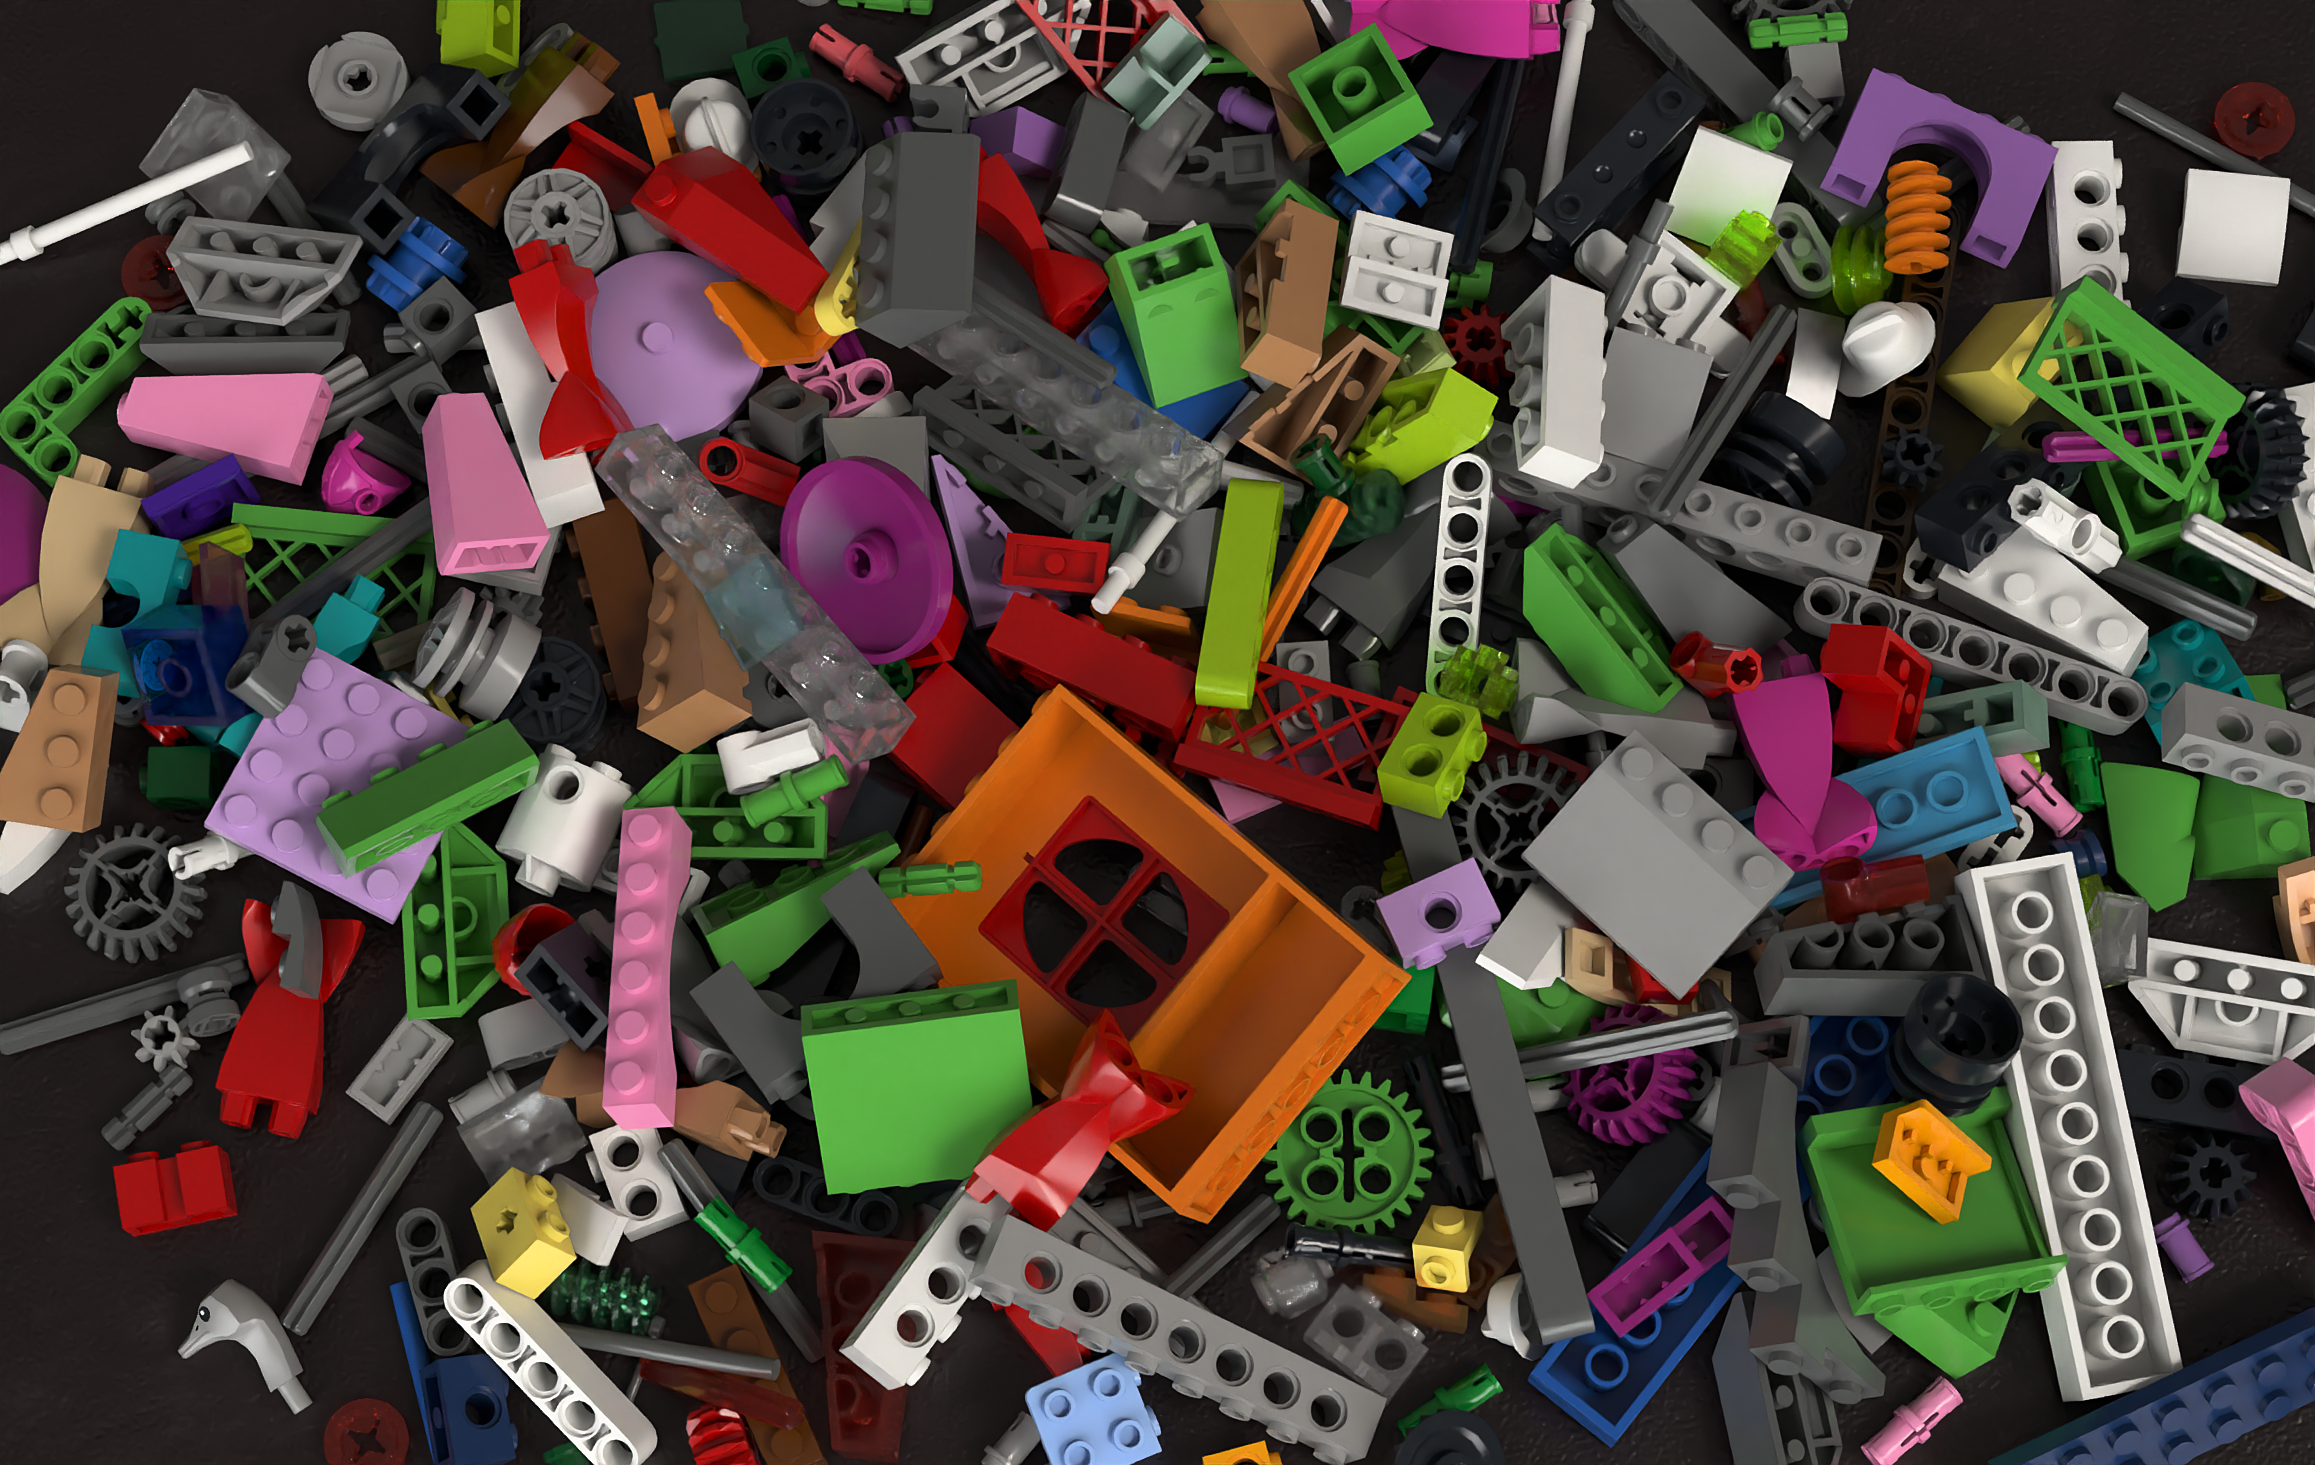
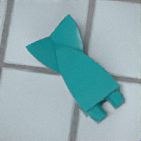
M357 574L344 597L333 592L313 624L317 636L316 647L348 664L359 658L368 648L380 628V618L374 614L385 597V589ZM255 711L232 723L219 741V744L224 746L223 750L241 759L264 716Z

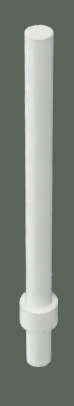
M1572 0L1565 7L1563 26L1567 31L1537 206L1562 181L1586 32L1592 29L1595 8L1591 5L1592 0ZM1535 217L1532 236L1540 241L1551 240L1553 232Z
M242 141L36 229L32 226H27L10 234L9 240L0 243V265L17 258L25 261L43 253V247L248 162L254 159L253 151L247 141Z
M1249 391L1221 429L1261 394ZM1220 429L1128 553H1121L1108 570L1110 577L1091 601L1096 611L1108 614L1124 591L1135 587L1146 571L1145 563L1238 440Z

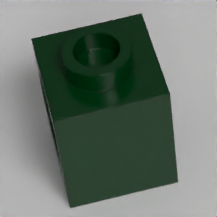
M787 36L731 55L738 83L751 114H753V110L763 95L779 83L800 77L812 78L803 51L793 53ZM771 70H781L786 73L778 81L770 82L762 79Z
M211 746L149 747L148 763H142L140 767L139 781L141 792L146 794V797L158 810L212 809L220 796L221 758Z

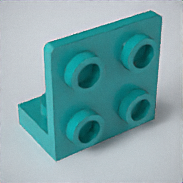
M2189 617L2148 638L2147 651L2130 678L2138 682L2146 692L2148 703L2144 717L2161 750V710L2184 682L2257 702L2245 676L2216 630Z

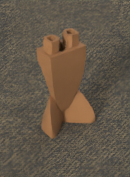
M1200 0L1204 8L1195 18L1208 38L1230 51L1270 88L1279 129L1290 160L1297 164L1328 149L1327 142L1287 75L1321 54L1313 22L1304 1Z
M570 1038L559 1050L551 1064L539 1093L550 1098L576 1097L577 1121L593 1128H606L617 1124L602 1107L606 1049L597 1044L583 1052ZM719 1080L698 1087L677 1085L674 1127L670 1128L692 1141L723 1154L749 1161L753 1151L775 1158L787 1132V1129L782 1124L770 1120L771 1115H769L766 1109L738 1087Z

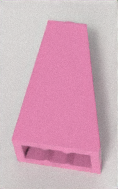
M316 373L135 377L129 393H124L119 401L117 419L118 425L131 442L215 463L233 453L246 472L301 486L334 393L324 376Z
M449 393L438 395L422 427L437 567L440 574L453 575L533 568L551 535L485 394Z

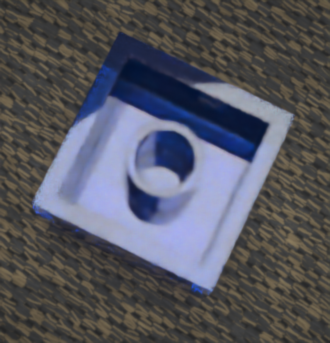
M159 605L121 628L148 725L228 727L254 710L225 687L227 674L237 661L249 636L240 605Z

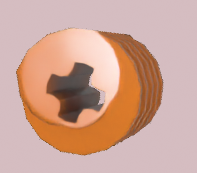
M1919 160L1897 163L1888 169L1887 178L1890 185L1887 188L1886 197L1890 203L1887 205L1885 214L1889 222L1885 227V236L1888 241L1884 247V255L1888 260L1884 263L1883 268L1889 272L1904 275L1924 274L1935 269L1944 268L1949 263L1947 255L1935 251L1947 248L1950 244V239L1946 235L1936 232L1943 231L1950 226V219L1945 215L1938 214V212H1944L1951 207V200L1946 196L1940 195V193L1949 191L1952 187V181L1949 178L1938 175L1939 168L1932 163Z

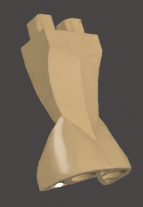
M83 454L77 460L70 478L62 475L58 476L50 498L42 532L39 567L40 582L20 591L0 606L1 652L9 641L16 639L25 640L35 644L45 653L49 669L66 664L81 665L91 626L104 627L102 598L111 587L106 574L119 529L150 534L153 522L148 517L140 501L153 495L155 484L153 477L139 470L124 468L117 490H110L104 488L111 466L100 459Z

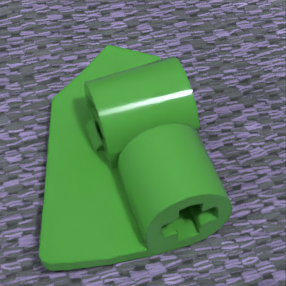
M2113 762L2102 763L2099 767L2105 800L2115 872L2154 913H2157L2186 898L2195 849V836L2191 835L2200 781L2191 775L2159 768Z

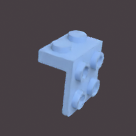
M1109 1349L1105 1353L1100 1352L1093 1355L1092 1362L1034 1385L1025 1393V1401L1050 1465H1130L1162 1451L1157 1436L1161 1435L1159 1423L1152 1408L1149 1405L1144 1406L1137 1386L1141 1385L1139 1372L1130 1369L1124 1364L1125 1357Z

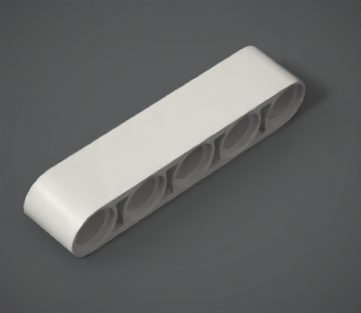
M1474 452L1462 453L1454 457L1448 463L1444 472L1426 671V691L1428 694L1463 703L1468 698L1475 683L1493 481L1492 467L1488 460ZM1470 461L1476 463L1481 468L1483 480L1477 489L1467 491L1457 485L1454 479V472L1459 463ZM1459 513L1471 515L1478 523L1477 536L1470 542L1458 541L1450 532L1449 525L1451 519ZM1462 565L1471 571L1474 579L1471 590L1466 593H1455L1448 588L1445 582V575L1450 567ZM1448 617L1461 618L1468 625L1469 636L1462 644H1450L1442 637L1441 624ZM1448 668L1460 672L1465 684L1463 691L1453 696L1443 694L1436 685L1438 672Z
M487 1259L477 1260L470 1264L448 1284L444 1291L443 1299L450 1315L594 1465H641L656 1448L658 1438L651 1422L532 1298L495 1282ZM471 1285L479 1289L483 1298L474 1293ZM508 1324L514 1326L520 1336L515 1335L508 1327ZM545 1362L555 1369L557 1375L547 1369ZM582 1401L591 1406L594 1414L585 1409ZM619 1440L626 1443L632 1453L626 1451L619 1443Z

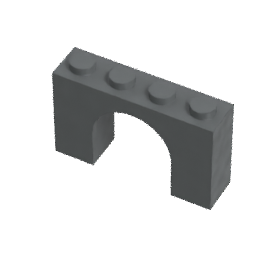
M863 865L820 896L827 913L859 954V979L855 990L848 1000L938 988V982L944 978L938 962ZM733 960L689 991L698 1008L770 1104H773L779 1098L781 1100H788L804 1089L808 1083V1072L801 1035V1020L786 1018L769 1008Z

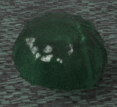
M2184 540L2174 549L2166 572L2167 575L2242 608H2245L2258 582V579Z

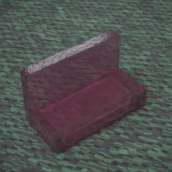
M207 541L199 544L200 564L193 566L191 587L197 661L210 667L240 655L248 639L250 625L244 558Z

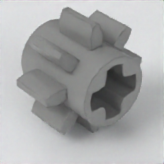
M172 1006L166 1008L164 1015L154 1016L149 1011L144 1012L147 1022L141 1030L137 1029L131 1032V1035L141 1041L144 1046L136 1052L135 1056L141 1062L149 1061L155 1056L154 1069L159 1073L171 1063H177L183 1069H186L188 1066L185 1058L189 1051L198 1050L201 1046L190 1038L186 1018L177 1023L178 1012ZM170 1031L176 1036L174 1042H165L163 1048L156 1044L158 1038H167Z

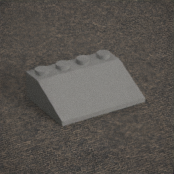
M1635 729L1602 762L1521 855L1524 861L1679 1001L1786 888L1795 874L1789 866Z

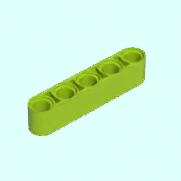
M1233 477L1229 481L1195 687L1197 705L1249 710L1251 707L1283 514V482Z

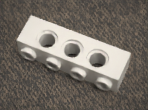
M2052 141L2051 145L2059 149L2045 182L2052 297L2056 298L2060 290L2087 275L2131 308L2130 300H2123L2122 283H2126L2128 279L2129 262L2127 253L2120 252L2119 236L2124 234L2126 218L2124 206L2117 205L2116 189H2119L2122 184V162L2120 158H2114L2113 141ZM2087 191L2095 197L2097 203H2083L2076 197L2075 192ZM2090 238L2098 244L2100 250L2088 251L2079 244L2078 239Z
M969 1178L962 1181L839 1349L841 1353L888 1390L902 1387L905 1383L912 1386L920 1379L931 1362L926 1357V1354L936 1340L943 1343L951 1336L962 1319L957 1314V1311L968 1297L974 1300L980 1295L982 1288L968 1282L969 1276L991 1223L1002 1218L1012 1205L999 1193L987 1204L979 1203L965 1191V1185ZM963 1229L969 1230L977 1238L978 1250L974 1257L967 1255L960 1246L959 1237ZM933 1271L941 1274L947 1282V1293L944 1299L935 1297L929 1289L928 1280ZM901 1314L912 1318L916 1325V1336L912 1342L902 1339L897 1331V1321Z

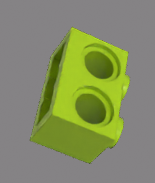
M1421 692L1377 768L1383 802L1441 819L1449 803L1457 801L1460 797L1465 783V775L1472 762H1478L1484 754L1487 734L1482 729L1479 708Z

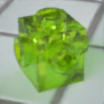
M1481 643L1477 652L1459 644L1455 654L1448 658L1440 676L1441 685L1437 692L1456 702L1479 708L1480 718L1484 713L1498 720L1501 712H1508L1517 698L1520 684L1516 680L1520 672L1506 666L1509 656ZM1489 677L1482 694H1480L1478 690L1480 680Z

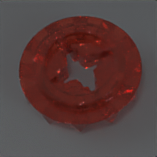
M2246 82L2236 85L2221 97L2215 108L2213 127L2217 128L2221 137V145H2228L2242 156L2256 157L2258 161L2267 155L2278 154L2291 139L2294 132L2295 114L2291 103L2282 92L2265 83ZM2259 106L2262 108L2259 113L2261 115L2260 124L2266 128L2258 127L2254 133L2252 132L2251 135H2247V121L2240 117L2248 118Z
M155 235L140 241L129 251L122 265L121 277L126 293L129 297H137L144 300L153 312L157 310L171 311L185 301H190L176 272L169 275L170 283L168 284L169 288L166 290L160 285L158 280H150V278L155 277L158 273L157 267L159 265L157 259L159 258L169 271H174L166 254L168 247L175 237L172 235Z
M365 1398L349 1402L332 1416L324 1433L323 1448L329 1465H403L411 1440L406 1420L393 1406L378 1399ZM380 1421L376 1428L378 1432L375 1439L381 1443V1447L386 1449L385 1453L382 1454L379 1451L375 1453L368 1450L355 1463L359 1457L357 1453L359 1452L360 1445L354 1441L355 1438L348 1435V1432L352 1430L357 1434L358 1432L368 1434Z

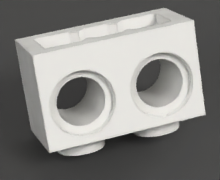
M619 1125L589 1136L594 1151L585 1155L596 1183L604 1180L606 1182L612 1199L603 1203L629 1217L624 1234L631 1242L690 1219L678 1184L657 1156V1152L663 1147L657 1128L622 1130ZM632 1143L639 1147L638 1158L632 1165L618 1167L613 1164V1154L619 1146ZM641 1192H652L657 1196L655 1209L646 1216L633 1215L630 1209L633 1198Z

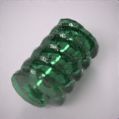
M1379 468L1369 473L1359 474L1356 476L1354 483L1345 492L1336 497V499L1348 506V513L1328 550L1390 533L1401 524L1405 514V496L1403 487L1392 472ZM1316 488L1304 491L1302 498L1296 501L1292 508V522L1300 538H1302L1321 503L1315 496Z
M583 1257L576 1267L570 1264L546 1288L543 1305L545 1307L551 1301V1310L553 1315L563 1316L571 1307L572 1319L579 1323L585 1321L592 1314L593 1327L603 1329L611 1319L612 1330L625 1333L632 1325V1334L647 1337L654 1316L657 1315L660 1306L663 1286L657 1292L652 1291L651 1274L648 1273L644 1274L637 1285L631 1284V1268L625 1267L617 1279L611 1278V1262L608 1266L601 1265L596 1273L591 1272V1261Z

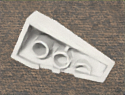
M1539 875L1540 882L1536 885L1533 882L1530 884L1475 961L1521 990L1550 987L1556 977H1560V979L1567 983L1565 981L1566 929L1574 927L1606 936L1600 928L1541 875Z

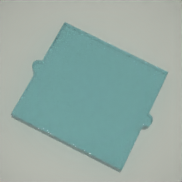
M766 553L755 557L703 596L721 629L719 631L720 637L727 640L743 672L750 670L806 630L788 596L790 589L782 585Z

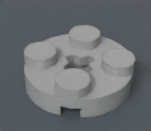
M351 32L342 35L343 40L334 43L331 47H328L326 44L318 51L310 66L308 85L320 114L329 120L330 123L345 130L368 131L376 128L410 88V75L403 57L388 39L370 32ZM360 72H367V78L371 82L367 88H364L362 91H354L353 87L347 84L349 78L356 79Z

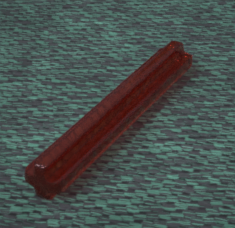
M640 1358L639 1360L641 1365L639 1375L648 1382L786 1431H791L795 1426L800 1427L804 1422L805 1418L802 1416L804 1405L797 1399L710 1369Z

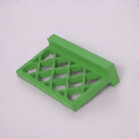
M2084 275L2058 292L2051 305L2054 312L2020 371L2017 380L2178 502L2187 497L2228 418L2240 411L2246 396L2089 276ZM2066 319L2082 331L2085 345L2068 347L2062 327ZM2109 351L2122 361L2125 376L2108 378L2102 352ZM2088 354L2094 380L2077 383L2070 356ZM2057 358L2063 385L2054 386L2037 373L2044 360ZM2142 382H2150L2162 392L2165 407L2148 408ZM2128 385L2135 411L2118 413L2111 387ZM2097 389L2104 415L2094 417L2085 410L2080 391ZM2182 413H2191L2207 426L2201 438H2188ZM2168 415L2175 442L2158 444L2151 417ZM2137 420L2144 446L2134 447L2124 438L2120 422ZM2178 451L2183 469L2178 480L2165 470L2161 452Z
M233 503L231 523H242L244 526H248L252 539L267 540L278 556L257 573L246 562V553L231 557L223 626L241 629L254 620L239 618L238 613L240 597L255 585L274 606L396 519ZM433 529L365 576V578L373 582L385 572L401 592V594L374 614L380 618V625L386 632L377 631L371 642L395 634V631L384 618L406 600L418 613L417 624L431 619L437 571ZM277 541L293 544L286 550H283ZM306 544L317 545L328 558V561L309 577L305 578L290 557ZM327 546L343 549L334 556ZM406 554L425 556L423 576L406 589L390 567ZM282 563H285L300 581V584L278 601L262 580ZM245 570L250 579L242 584L243 572ZM421 589L420 602L418 603L412 595ZM318 615L309 621L312 625L314 624Z

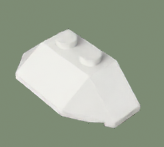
M2136 935L2128 988L2136 999L2140 1001L2175 1049L2272 1065L2283 1057L2293 1060L2315 1044V965Z

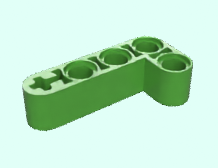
M130 296L115 302L0 413V436L14 454L53 490L59 475L70 478L71 472L81 455L67 435L148 358V356L141 352L139 343L148 313H153V311L140 298ZM136 323L137 325H139V326H141V327H140L139 329L135 330L134 328H132V327H130V326H131L132 324ZM115 339L121 344L122 347L120 349L114 344L113 341ZM101 354L109 355L108 361L102 367L96 369L89 368L91 361L96 356ZM64 389H73L72 395L67 401L60 404L53 403V399L58 392ZM27 424H36L32 435L24 439H16L20 428ZM64 456L71 457L70 463L65 469L51 472V467L55 460Z

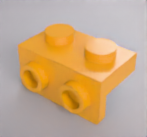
M1925 1099L1883 1114L1872 1165L1941 1225L1959 1220L1968 1177L1989 1170L1992 1163V1157Z

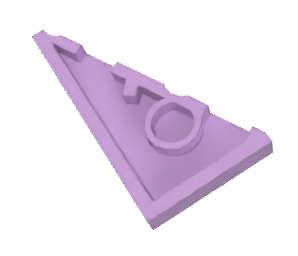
M942 454L931 456L930 465L973 629L976 631L996 626L1014 591L1001 584L1007 532H1013L989 505L987 507L966 484L967 479L954 465L949 464ZM1018 592L1029 598L1032 594L1027 592ZM1040 594L1054 601L1059 606L1058 611L1069 609L1071 606L1069 597Z

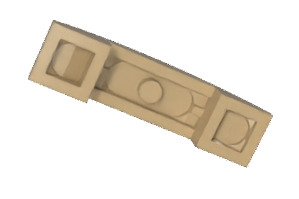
M1574 927L1566 929L1565 981L1580 993L1622 1009L1626 1002L1630 1004L1636 1003L1623 950L1613 948V940L1609 937ZM1711 967L1698 981V993L1690 1005H1638H1651L1661 1010L1662 1014H1667L1671 1017L1704 1011V1003L1699 990V984L1707 978L1716 982L1724 996L1731 1002V972Z

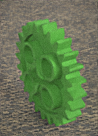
M1348 1069L1343 1071L1341 1084L1334 1085L1329 1077L1321 1089H1319L1275 1142L1274 1146H1277V1149L1269 1150L1262 1158V1162L1277 1165L1276 1169L1265 1175V1182L1268 1184H1282V1187L1275 1193L1273 1200L1276 1203L1291 1200L1293 1204L1287 1213L1289 1220L1303 1213L1307 1216L1305 1225L1316 1226L1320 1223L1325 1225V1228L1332 1229L1334 1225L1342 1224L1348 1225L1354 1232L1355 1229L1362 1228L1364 1233L1375 1234V1224L1378 1222L1389 1232L1394 1230L1395 1224L1392 1217L1394 1212L1407 1219L1411 1216L1412 1211L1405 1200L1406 1198L1416 1201L1423 1200L1425 1193L1414 1183L1415 1181L1425 1182L1431 1180L1432 1172L1419 1166V1163L1432 1160L1434 1150L1419 1147L1420 1143L1430 1138L1431 1131L1426 1128H1414V1124L1422 1116L1421 1109H1416L1406 1113L1403 1110L1409 1096L1407 1092L1392 1099L1388 1096L1391 1081L1387 1079L1378 1089L1372 1088L1371 1073L1367 1071L1362 1077L1360 1084H1352V1078ZM1344 1110H1349L1352 1113L1353 1154L1362 1155V1157L1355 1158L1354 1200L1350 1203L1344 1200V1162L1342 1158L1333 1156L1341 1154L1342 1112ZM1321 1118L1331 1122L1336 1131L1334 1137L1322 1143L1311 1139L1306 1132V1127L1314 1119ZM1368 1118H1378L1386 1124L1389 1133L1381 1141H1368L1359 1131L1361 1122ZM1379 1170L1388 1177L1390 1186L1381 1194H1371L1362 1187L1360 1182L1361 1176L1367 1171ZM1316 1171H1327L1336 1179L1337 1187L1330 1194H1316L1308 1187L1307 1179Z

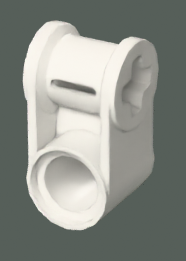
M16 639L9 641L2 651V662L0 664V728L20 733L48 674V659L45 653L35 644L25 640Z

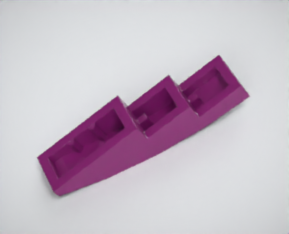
M1717 1193L1709 1197L1676 1225L1668 1228L1586 1294L1587 1298L1620 1338L1729 1255L1736 1208L1728 1204L1721 1195Z

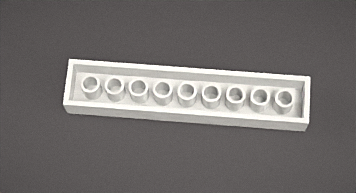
M2071 851L1970 869L1952 877L1955 894L1962 893L1986 981L1994 984L2011 999L2021 1015L2024 1032L2017 1054L2006 1071L2000 1075L1996 1087L2007 1086L2013 1103L2003 1116L2005 1130L2050 1256L2067 1254L2069 1259L2066 1266L2054 1278V1284L2040 1291L2063 1402L2084 1401L2139 1390L2183 1369L2073 854Z

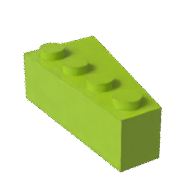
M1450 367L1387 382L1340 459L1344 466L1352 467L1357 473L1354 483L1340 496L1362 508L1478 444L1479 441L1486 437L1493 425L1494 416L1492 412L1498 397Z

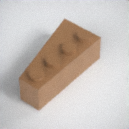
M690 537L669 550L663 551L656 557L653 566L654 583L652 600L648 608L649 626L647 644L643 652L644 670L642 688L638 695L639 714L637 729L685 754L753 715L752 703L743 697L742 690L749 683L748 667L739 662L738 650L745 645L744 630L737 627L735 623V618L741 611L737 564Z

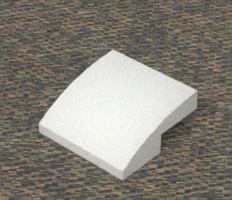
M1699 125L1669 200V203L1675 208L1664 229L1754 263L1794 161Z
M2189 169L2185 176L2183 218L2178 230L2175 277L2178 275L2183 278L2276 287L2279 281L2284 248L2290 179Z
M1356 210L1352 215L1346 245L1339 306L1435 331L1438 330L1449 280L1445 279L1454 235Z

